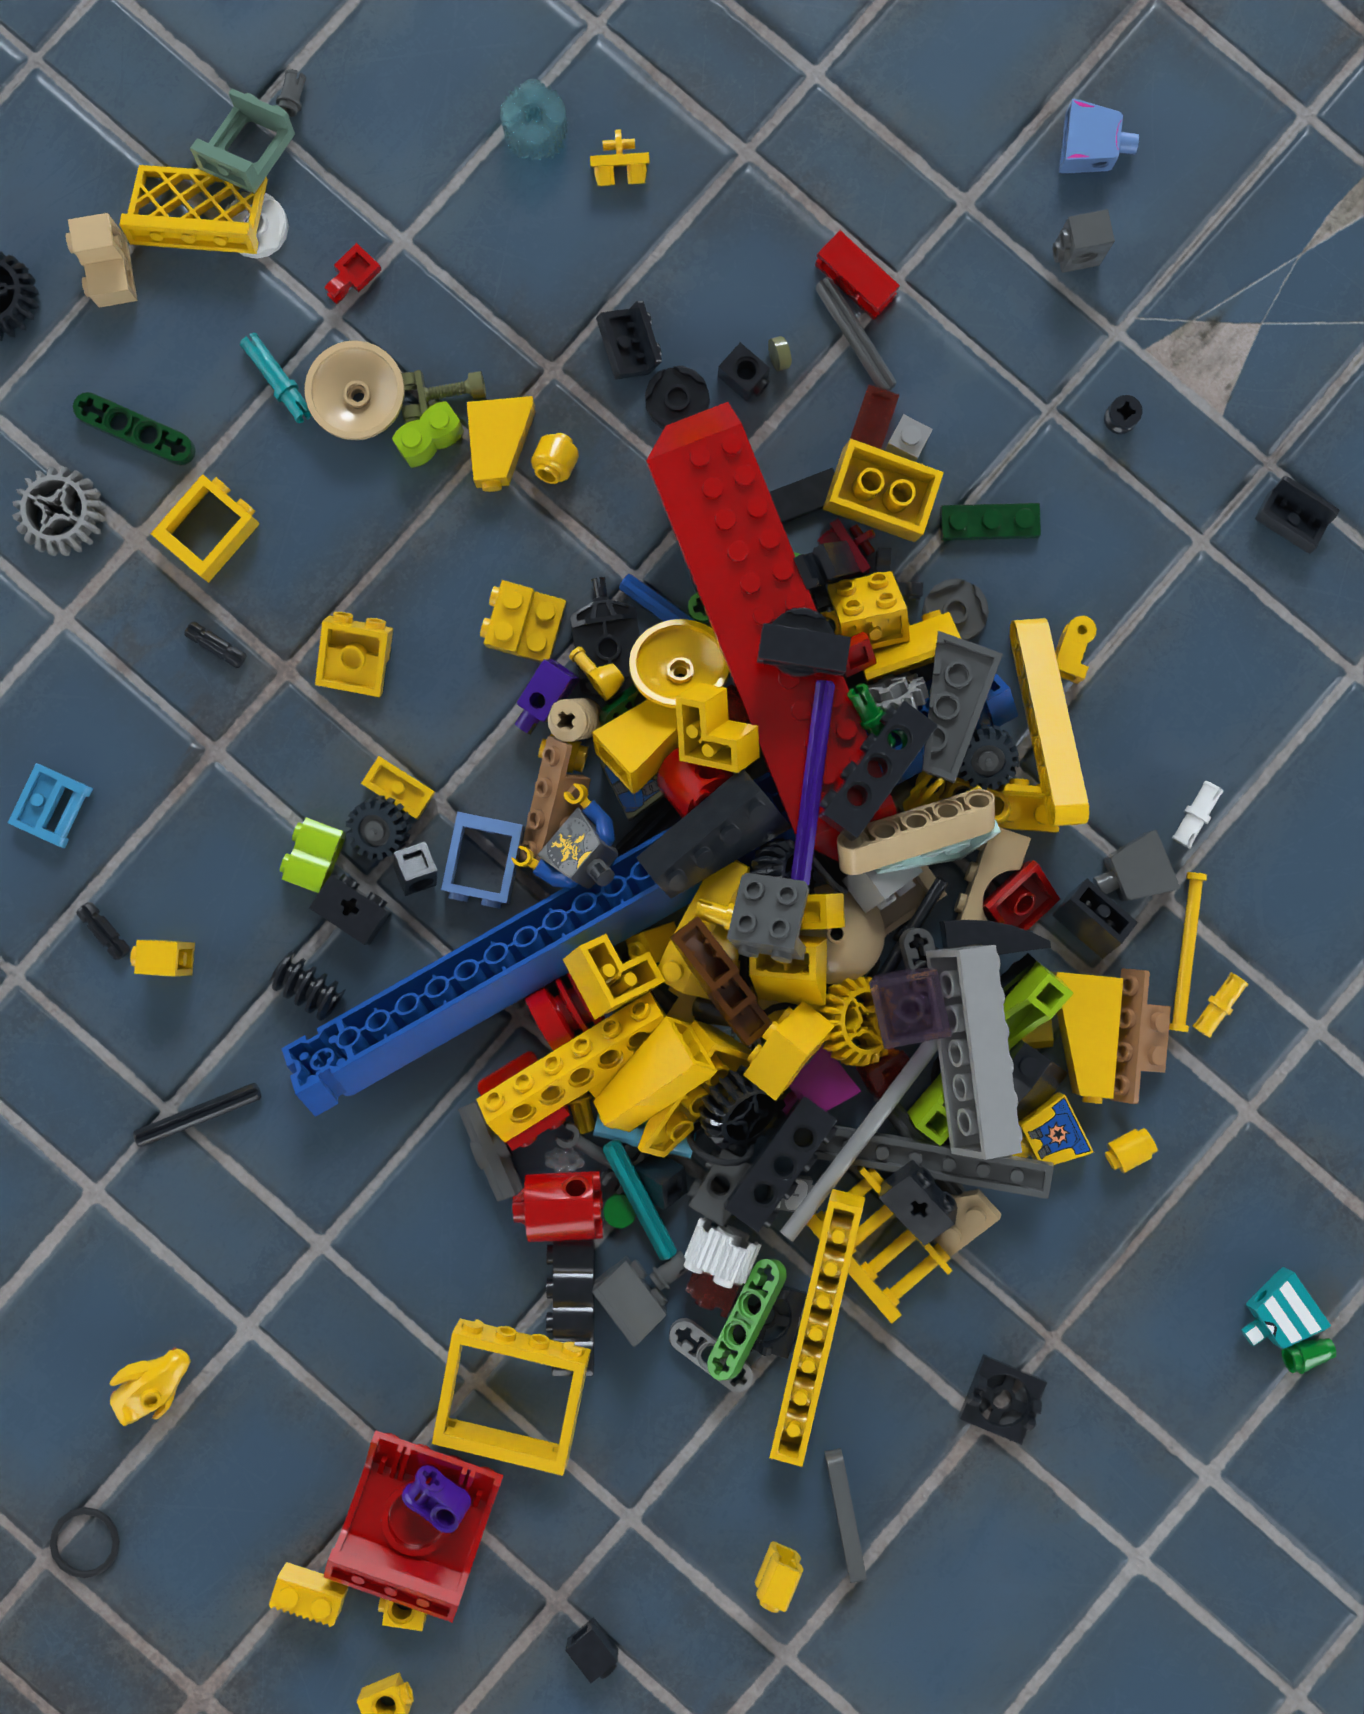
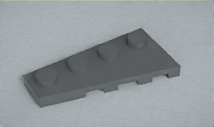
M938 631L928 718L938 726L925 743L922 772L955 783L1003 656L1002 653Z

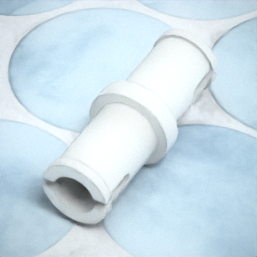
M1204 781L1192 805H1187L1184 810L1186 815L1176 833L1172 836V839L1187 848H1191L1204 823H1209L1211 819L1209 814L1224 790L1211 782Z

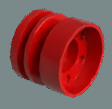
M569 972L567 975L573 987L568 988L561 977L556 979L559 995L554 997L544 986L525 997L534 1020L553 1051L576 1037L575 1031L580 1029L583 1033L591 1028L589 1023L594 1022L596 1025L605 1019V1015L594 1019Z

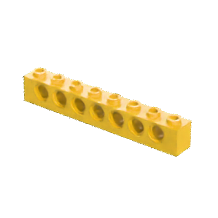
M836 1189L831 1191L769 1457L771 1459L803 1467L865 1202V1197Z

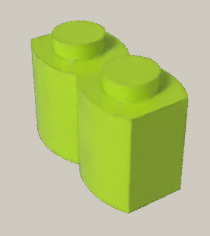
M443 401L429 407L419 420L410 421L401 426L393 435L392 440L410 468H414L427 463L435 455L437 449H444L456 443L463 435L464 429L448 402Z
M307 817L303 823L298 822L292 835V841L295 842L294 849L291 854H285L280 865V872L283 873L282 880L319 893L333 873L335 863L346 839V832Z

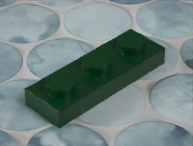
M1040 503L941 505V541L1039 538L1041 536Z

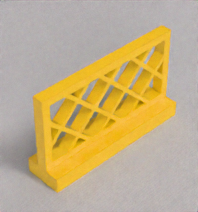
M139 165L128 213L121 214L119 225L130 245L257 254L259 242L256 233L268 179L267 177L264 179L255 194L251 193L243 198L238 192L241 189L240 187L200 169ZM147 177L161 178L163 180L161 184L150 191L145 188ZM183 180H192L195 183L181 194L174 187ZM215 182H223L226 185L225 188L213 196L206 190L207 187ZM170 189L176 197L160 206L155 199ZM202 192L207 200L193 209L187 201ZM233 194L239 202L224 211L218 203ZM150 202L157 209L149 215H138L139 209ZM182 204L188 210V213L180 218L169 217L168 213ZM212 207H215L220 213L213 220L201 219L199 217ZM245 209L250 213L248 223L233 222L231 219Z

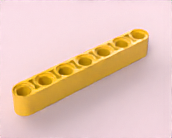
M1046 618L1012 620L1010 624V643L1048 822L1052 827L1086 824L1089 819V803L1048 620Z

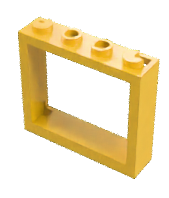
M460 1318L451 1336L432 1444L563 1476L570 1457L591 1349L575 1346V1342L562 1343L550 1340L542 1334L529 1335L520 1333L509 1326L495 1327L486 1325L478 1319L474 1322ZM463 1345L574 1371L559 1444L449 1418Z

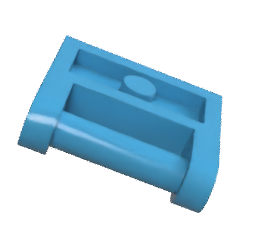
M36 763L8 824L54 845L66 848L69 842V838H67L85 798L90 797L94 788ZM65 788H68L73 793L55 831H50L46 828Z

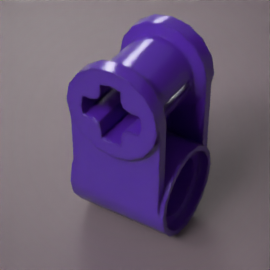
M429 1465L422 1466L416 1472L415 1481L408 1484L402 1492V1500L409 1509L417 1512L437 1530L444 1533L454 1532L458 1528L471 1505L470 1495L465 1489L457 1486L438 1469ZM429 1477H431L432 1480L427 1485L425 1482ZM418 1493H420L421 1496H420V1498L416 1501V1500H415V1497L418 1495Z

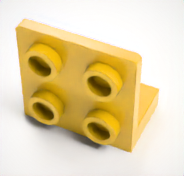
M891 571L876 572L869 576L851 580L844 579L827 585L828 594L838 618L841 636L852 637L864 631L869 637L873 649L910 641L907 607Z
M1011 778L1005 786L1003 784L998 789H995L1007 797L1011 807L1010 816L1005 822L998 824L999 827L1006 830L1059 832V826L1052 827L1048 822L1040 784L1032 786L1029 785L1028 779ZM995 799V816L1003 812L1004 803Z

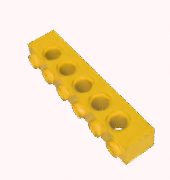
M650 991L478 1097L476 1100L486 1124L504 1143L618 1073L665 1016H667Z

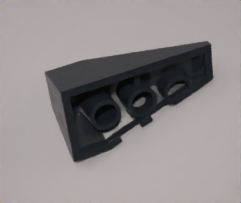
M1022 1039L1009 1050L1014 1064L1012 1076L1014 1090L1018 1097V1122L1048 1101L1068 1074V1072ZM949 1137L946 1139V1141H945L943 1144H948V1145H950V1139H949Z

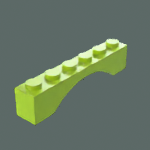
M1038 961L1008 994L1003 1004L1005 1021L1009 1027V1050L1035 1028L1052 1019L1073 995V992L1061 979ZM941 1073L907 1111L914 1126L939 1146L949 1137Z

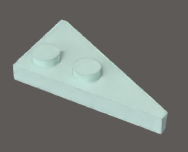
M995 820L994 829L987 834L875 869L877 874L961 860L999 834L1001 830Z

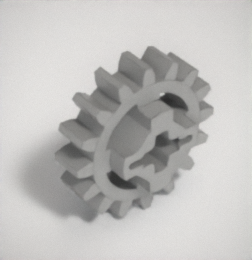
M903 673L900 677L888 674L879 679L877 683L867 685L877 707L882 708L884 713L890 705L897 707L903 701L917 709L916 706L924 705L926 703L925 699L929 698L924 678L918 677L916 673L909 677L907 673Z

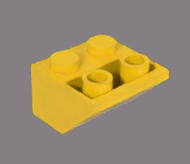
M799 935V939L806 946L804 960L792 959L791 963H784L773 960L771 955L761 953L756 958L749 957V975L758 998L794 1003L805 1001L807 1004L825 1005L827 938Z

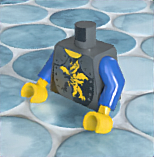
M575 783L573 785L580 792L579 798L576 800L568 791L564 792V798L571 804L579 803L584 809L579 807L575 809L537 854L541 858L540 861L534 858V854L530 849L523 846H518V848L527 853V859L522 863L511 857V860L517 866L532 868L533 874L554 887L573 889L580 884L589 889L595 883L601 887L606 886L614 878V872L609 866L618 857V851L613 844L615 841L613 820L594 800L590 801L588 799L586 786Z

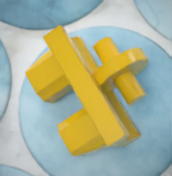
M616 129L615 140H602L603 151L616 150V154L590 156L591 168H594L598 186L615 185L614 167L627 166L628 184H645L646 165L650 163L649 152L623 154V150L635 149V138L622 139L621 129Z

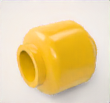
M556 433L542 436L531 458L535 475L540 480L549 484H557L558 482L568 480L579 458L578 449L573 444V440L566 434Z

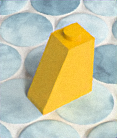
M533 396L467 402L473 481L476 488H482V491L495 492L501 490L502 486L510 485L535 415Z

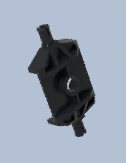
M599 577L600 587H598L597 578L591 579L594 591L593 602L582 607L570 617L575 648L582 647L596 667L613 663L625 679L618 691L607 700L609 703L634 684L630 674L629 658L632 647L640 637L636 607L627 603L610 600L609 596H607L606 578ZM605 640H612L618 646L616 654L612 657H604L599 653V645ZM577 665L581 693L604 700L595 690L587 675ZM617 712L613 715L614 719L617 718Z

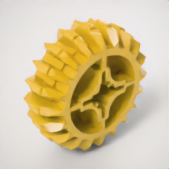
M858 977L856 980L847 978L842 984H833L828 987L829 994H826V1004L816 1010L829 1020L830 1024L835 1025L823 1046V1049L831 1052V1058L841 1060V1063L845 1065L864 1067L865 1065L879 1062L880 1057L888 1055L887 1047L895 1045L892 1035L899 1033L894 1027L895 1022L901 1018L894 1015V1010L898 1005L890 1002L893 993L884 991L885 984L875 982V979L871 977ZM857 995L863 999V1004L861 1002H857V1000L855 999ZM853 1038L860 1041L861 1044L858 1047L851 1041Z

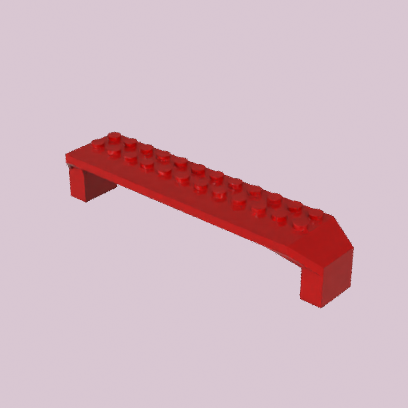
M729 402L665 426L649 454L646 464L750 724L758 726L760 750L796 837L817 680L832 681L835 684L820 802L831 788L837 791L844 781L839 777L851 760L857 763L864 752L859 750V748L868 736L865 729H862L859 722L861 719L847 696L849 689L844 677L816 673L809 677H792L782 673L773 665L757 663L764 623L772 624L777 617L792 608H809L817 611L793 559L795 558L794 552L743 425ZM869 761L867 765L869 774L875 778H880L882 771L878 762ZM855 788L848 790V801L854 806H860L863 801L861 792ZM891 794L887 796L869 823L897 814ZM821 806L819 807V814L824 809ZM818 817L814 851L832 859L835 865L839 864L837 837L840 832Z

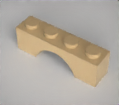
M999 827L1001 830L999 834L977 848L980 851L976 862H970L965 874V880L969 881L965 894H959L954 907V911L958 912L956 920L988 921L983 911V896L988 884L1003 872L1021 869L1031 838Z

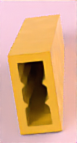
M650 700L642 702L592 732L595 753L632 794L637 793L658 772L664 759L673 750L679 748L676 709L660 706Z
M1052 972L1073 992V995L1057 1012L1072 1093L1082 1096V1102L1102 1104L1103 1098L1113 1099L1123 978Z
M665 1016L595 1098L593 1103L599 1113L600 1121L606 1127L631 1132L714 1076L717 1070L691 1025Z

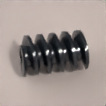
M291 951L282 959L270 979V981L273 980L272 989L279 991L284 988L283 997L287 999L296 994L294 1004L301 1006L307 1002L305 1011L312 1013L318 1009L316 1017L319 1021H322L332 1013L346 989L337 993L338 981H334L329 986L325 985L328 976L326 973L316 979L314 977L316 966H312L307 971H304L303 968L306 961L304 958L295 964L292 963L295 952Z

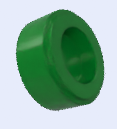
M614 1194L607 1199L603 1213L605 1220L611 1226L625 1228L633 1223L636 1213L626 1194Z

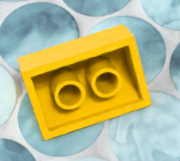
M935 610L921 616L922 622L913 625L909 624L910 641L873 649L877 664L862 670L866 684H874L888 674L896 676L934 663L938 631L961 639L950 612L941 614L940 610Z

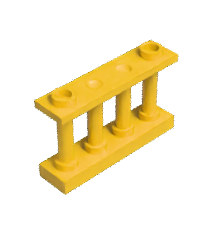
M862 1166L856 1167L864 1178L851 1188L848 1193L864 1196L874 1188L880 1195L884 1179L874 1168L866 1170ZM884 1204L859 1226L848 1273L892 1324L901 1316L896 1306L900 1303L899 1299L938 1265L947 1275L953 1270L946 1263L951 1259L950 1256L938 1243L933 1247L930 1243L925 1246L922 1244L929 1255L890 1289L886 1287L882 1291L874 1281L879 1277L877 1273L917 1239L907 1229L869 1263L865 1261L861 1265L853 1257V1254L856 1252L855 1248L894 1215ZM822 1210L819 1213L815 1212L807 1223V1226L819 1240L826 1211L823 1212Z

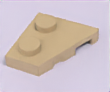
M979 1189L965 1191L960 1195H951L958 1207L955 1225L934 1239L950 1257L1001 1218L1002 1214Z

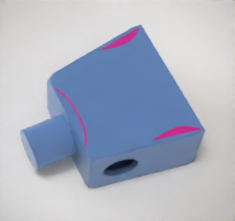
M1072 99L1065 113L1059 173L1112 170L1119 153L1136 154L1139 134L1121 132L1123 114L1120 111Z

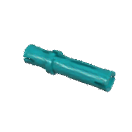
M257 333L249 334L252 339L251 342L245 336L241 340L240 346L273 388L274 397L278 402L284 403L297 423L304 422L302 415L308 420L312 415L305 399L298 391V384L295 380L288 378L260 340Z

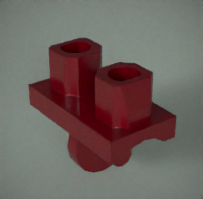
M839 518L830 523L829 530L818 539L817 543L821 545L824 543L847 541L860 571L850 576H844L841 580L852 579L857 575L864 577L870 573L869 569L871 567L858 548L861 547L866 556L874 553L875 550L869 541L876 534L873 529L863 533L859 525L855 524L849 529L855 537L852 540Z

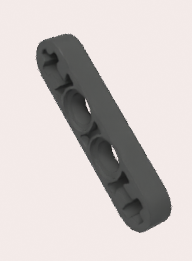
M839 1448L824 1451L850 1583L867 1580L842 1450Z

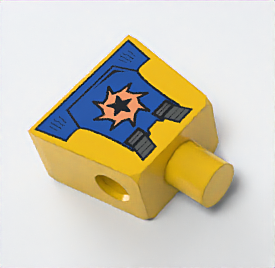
M1057 1092L1048 1101L1018 1122L1023 1135L1021 1141L1022 1153L1013 1154L1012 1156L1023 1158L1031 1156L1032 1159L1052 1162L1056 1165L1089 1155L1094 1151L1066 1095Z

